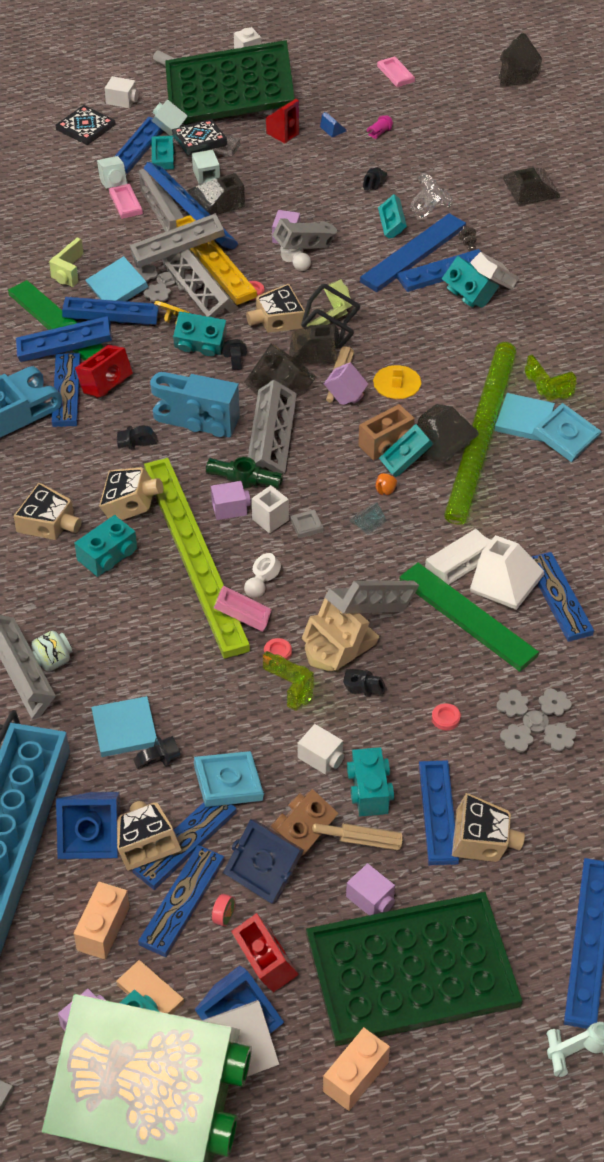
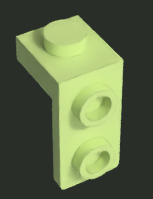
M76 238L49 261L51 277L60 284L74 287L78 283L77 266L73 265V263L83 255L82 239Z
M341 279L329 284V286L350 298L349 290ZM324 288L334 308L326 314L334 316L335 319L347 314L346 309L352 305ZM320 316L309 322L307 327L312 328L316 326L317 329H320L330 324V321Z

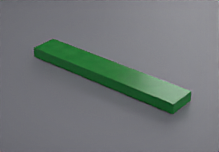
M28 280L8 289L9 296L48 330L77 324L72 318L62 317V310ZM100 343L72 351L80 353V358L85 361L103 349L104 346Z
M419 562L400 576L399 581H415L419 584L415 594L519 672L538 657V650Z

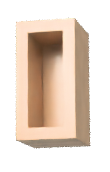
M98 882L74 932L77 951L106 960L130 908L127 890Z
M363 1028L324 1074L323 1092L350 1111L389 1063L390 1046Z

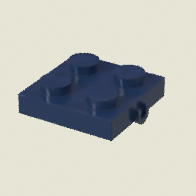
M250 819L241 838L237 839L232 845L234 852L223 873L266 901L274 904L279 899L286 884L289 883L288 880L293 875V870L304 849L259 821Z

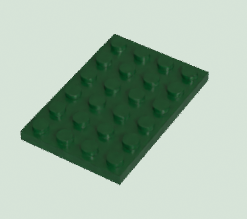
M287 40L165 60L168 100L187 115L182 124L277 109L295 99Z
M486 892L306 928V937L335 1047L350 1044L363 1028L379 1038L522 1006V998Z

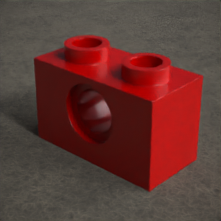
M107 345L75 367L83 393L95 397L105 396L110 389L123 383L127 377L133 374L126 349L113 345Z
M257 913L231 931L259 979L273 993L299 975L272 929Z

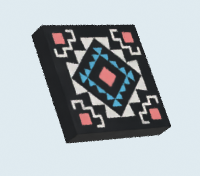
M83 105L55 126L57 131L85 145H89L114 127L115 120Z
M212 119L172 129V136L187 155L228 145L227 137Z

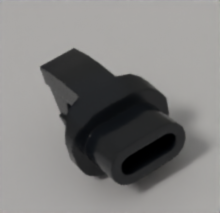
M379 167L370 168L364 177V190H370L371 188L376 190L380 184H384L387 172Z
M241 339L227 340L222 348L224 357H231L232 370L242 369L240 357L247 354L246 344Z
M142 425L134 429L132 426H127V430L117 432L118 448L129 447L130 450H135V446L157 444V435L150 426Z
M346 669L343 683L350 693L359 694L363 692L366 697H371L372 693L379 695L385 693V684L382 677L373 676L372 672L366 669L365 671Z
M173 736L163 740L158 737L155 739L154 747L137 753L133 761L137 769L161 761L166 767L170 765L171 760L181 757V754Z

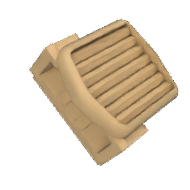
M324 598L319 614L310 616L302 639L306 642L305 651L311 666L326 671H336L375 646L379 636L368 626L370 622L360 613L343 614Z

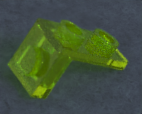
M533 354L527 357V365L525 366L526 377L535 382L536 389L540 395H544L548 401H552L558 398H568L575 393L577 377L572 371L550 378Z
M265 651L263 654V669L293 683L287 690V707L297 711L302 703L306 705L312 697L314 672L305 666H299L286 660L281 655Z

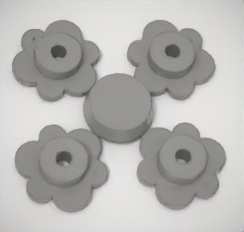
M177 254L170 260V263L172 265L180 264L181 254ZM164 262L163 266L169 272H163L159 275L154 265L149 266L147 264L138 268L134 267L146 282L157 277L158 284L149 285L148 289L144 291V297L150 298L151 302L168 300V295L171 293L169 288L175 286V284L178 285L179 290L186 291ZM185 274L183 279H192V275ZM196 284V289L202 287V284Z
M551 688L545 690L544 696H540L538 700L539 704L542 705V712L535 710L527 712L528 698L522 696L521 692L516 689L510 690L508 694L505 692L501 693L496 705L500 712H506L508 717H514L516 714L524 715V725L518 727L515 724H511L508 726V729L501 731L500 739L505 742V747L510 750L515 749L517 752H525L528 749V745H531L534 740L530 733L537 734L543 731L545 733L544 742L551 744V748L554 751L559 752L564 750L565 747H573V740L576 737L575 730L566 728V725L563 723H558L556 726L548 725L549 720L546 716L553 713L556 716H561L564 711L571 708L572 703L566 698V693L563 691L557 692Z

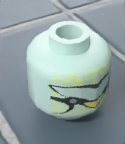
M52 630L32 641V652L38 664L45 671L51 672L69 662V654L73 651L63 633L58 634Z

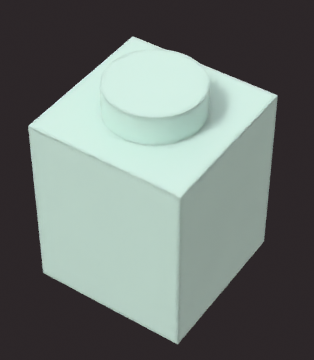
M166 100L163 105L159 102L152 112L155 115L152 122L170 136H172V129L180 127L187 117L184 112L169 100Z
M208 150L192 153L193 171L199 185L220 181V166L214 151Z
M118 156L97 160L100 180L105 188L127 184L124 163Z

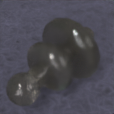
M464 226L458 234L459 240L463 241L464 246H469V252L477 249L474 245L477 241L475 237L476 230L473 227Z

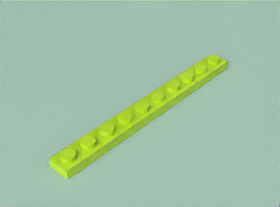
M169 458L145 463L144 469L151 479L159 478L163 483V493L157 494L155 497L223 658L250 652V644L240 621L214 609L219 592L224 585Z

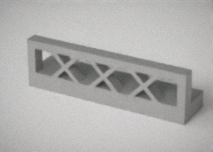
M145 169L139 170L140 190L165 232L175 229L176 220L183 218V215L171 195L156 180L152 181Z
M215 213L130 245L134 263L136 268L225 236V233Z
M191 249L179 252L181 254L180 264L172 265L170 263V260L178 253L161 259L206 316L214 318L224 308L230 313L238 309L237 305ZM185 269H193L192 279H183ZM196 284H205L203 294H195ZM216 298L219 302L209 311L207 309L208 299Z
M272 380L258 390L248 457L255 461L256 466L266 467L273 472L284 474L297 393L276 380ZM280 394L288 398L287 405L284 406ZM277 412H280L284 420V425H281L277 417ZM274 432L278 433L281 439V445H278L274 437ZM271 452L275 453L278 464L270 460Z
M353 581L350 588H329L324 598L343 614L402 612L408 606L419 584L415 581Z
M0 615V659L31 719L39 718L56 695L14 617Z

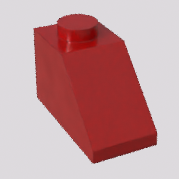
M294 99L266 117V134L284 144L299 135V100Z

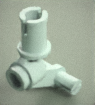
M604 1022L594 1023L585 1032L564 1042L561 1040L560 1030L551 1029L547 1032L550 1046L547 1054L548 1058L552 1059L555 1076L563 1077L567 1075L568 1070L565 1058L583 1048L593 1053L602 1052L604 1054Z

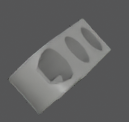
M280 218L272 236L283 249L328 248L337 234V229L327 222L291 223L288 219Z

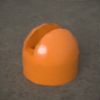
M380 474L376 480L375 488L380 495H390L396 488L397 480L389 474Z

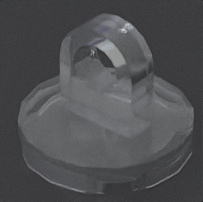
M422 173L416 178L423 189L412 200L410 205L415 215L419 217L428 215L438 203H441L447 209L454 203L453 198L444 188L442 189L439 185L437 186L436 181L432 177Z

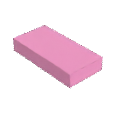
M395 56L377 62L378 68L396 87L415 82V77Z
M130 184L109 188V194L121 219L143 214V210Z
M225 586L221 588L214 609L262 632L267 626L272 610Z

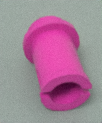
M388 115L380 116L376 123L367 128V132H370L368 135L377 139L386 130L390 131L392 129L393 121Z

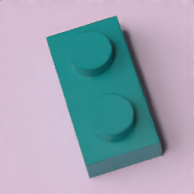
M152 136V163L162 166L164 169H174L173 136Z
M393 194L378 207L384 235L388 239L394 238L407 227L400 198Z
M415 424L379 459L390 473L397 477L434 443Z

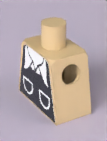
M287 284L258 295L256 298V310L246 312V317L250 326L263 323L266 331L271 333L303 328L301 323L305 311L292 288Z
M142 467L111 470L108 472L99 507L108 519L116 515L119 519L124 520L144 513L150 508L152 496L163 493V483L159 478L151 479Z
M40 483L37 484L14 515L16 532L56 540L64 529L77 533L81 527V518L74 516L72 501Z
M466 793L456 810L452 856L496 862L500 860L507 847L521 850L525 834L510 829L511 814L508 810Z
M137 801L130 806V812L122 814L117 818V848L127 871L182 851L175 832L158 803L146 805L142 801Z

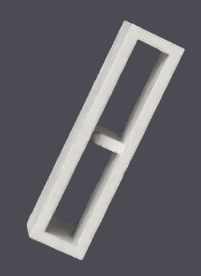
M482 252L470 262L479 273L509 289L514 288L519 279L518 276L509 272L504 264Z
M474 529L427 558L425 568L449 585L477 567L481 552L491 540L483 536L477 529Z

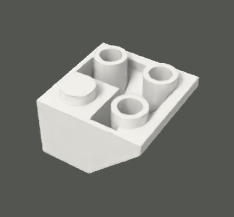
M495 535L481 552L470 591L517 610L543 577L544 570L518 543Z

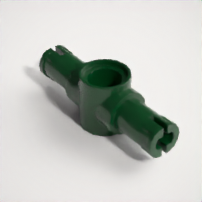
M239 457L231 462L209 458L206 464V474L227 477L228 481H241L243 489L251 488L252 486L257 487L258 485L268 487L271 485L276 489H280L282 486L283 473L264 470L262 467L256 466L255 461L250 457Z

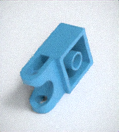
M34 366L27 367L10 376L6 374L0 375V437L56 411L61 406V394L52 386L43 387V374ZM53 397V398L51 399V401H49V402H47V403H44V401H46V400H48L49 398Z
M159 372L151 378V392L154 396L161 398L153 408V417L156 421L188 428L193 432L202 431L211 433L216 437L225 436L231 438L240 418L239 383L195 374L186 377L167 372ZM163 410L170 411L169 413L165 414L160 413Z

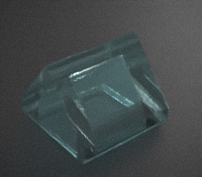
M377 502L360 511L350 519V522L369 535L384 524L386 518Z

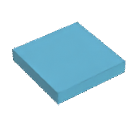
M124 256L86 279L87 285L102 300L127 301L148 288L147 282Z
M507 393L495 425V431L543 442L532 432L541 421L553 412L555 403Z
M562 403L534 428L532 434L570 462H573L600 436L602 431Z
M147 696L91 707L101 757L154 747L157 737Z
M251 751L194 757V767L205 807L263 801L264 793Z

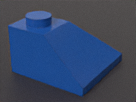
M88 792L56 799L57 859L118 858L117 818L120 816V792Z
M240 965L217 982L195 1008V1012L200 1019L205 1020L248 1003L259 1001L269 1033H272L284 1023L250 973Z

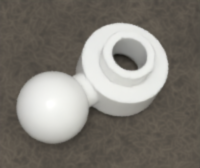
M280 248L282 259L286 262H293L297 270L305 271L310 267L311 259L309 255L303 253V249Z
M263 554L255 561L253 572L256 576L247 580L244 586L247 596L251 598L261 597L266 589L264 582L274 579L278 575L281 563L273 554Z

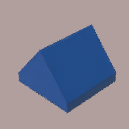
M327 112L322 114L320 128L328 135L335 137L346 132L347 129Z

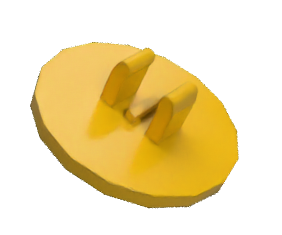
M155 301L154 303L155 306L167 311L164 317L167 323L170 322L172 313L175 316L179 315V311L190 313L163 302Z
M394 365L379 370L375 374L373 383L374 388L379 394L392 399H405L419 391L421 379L417 372L411 368Z

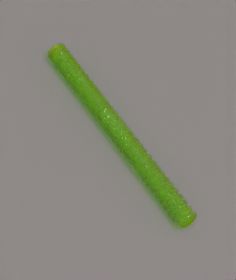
M509 342L498 343L494 351L444 513L445 519L452 524H464L467 520L517 352L516 347ZM451 514L460 515L462 517H455ZM450 520L459 521L460 523H454Z

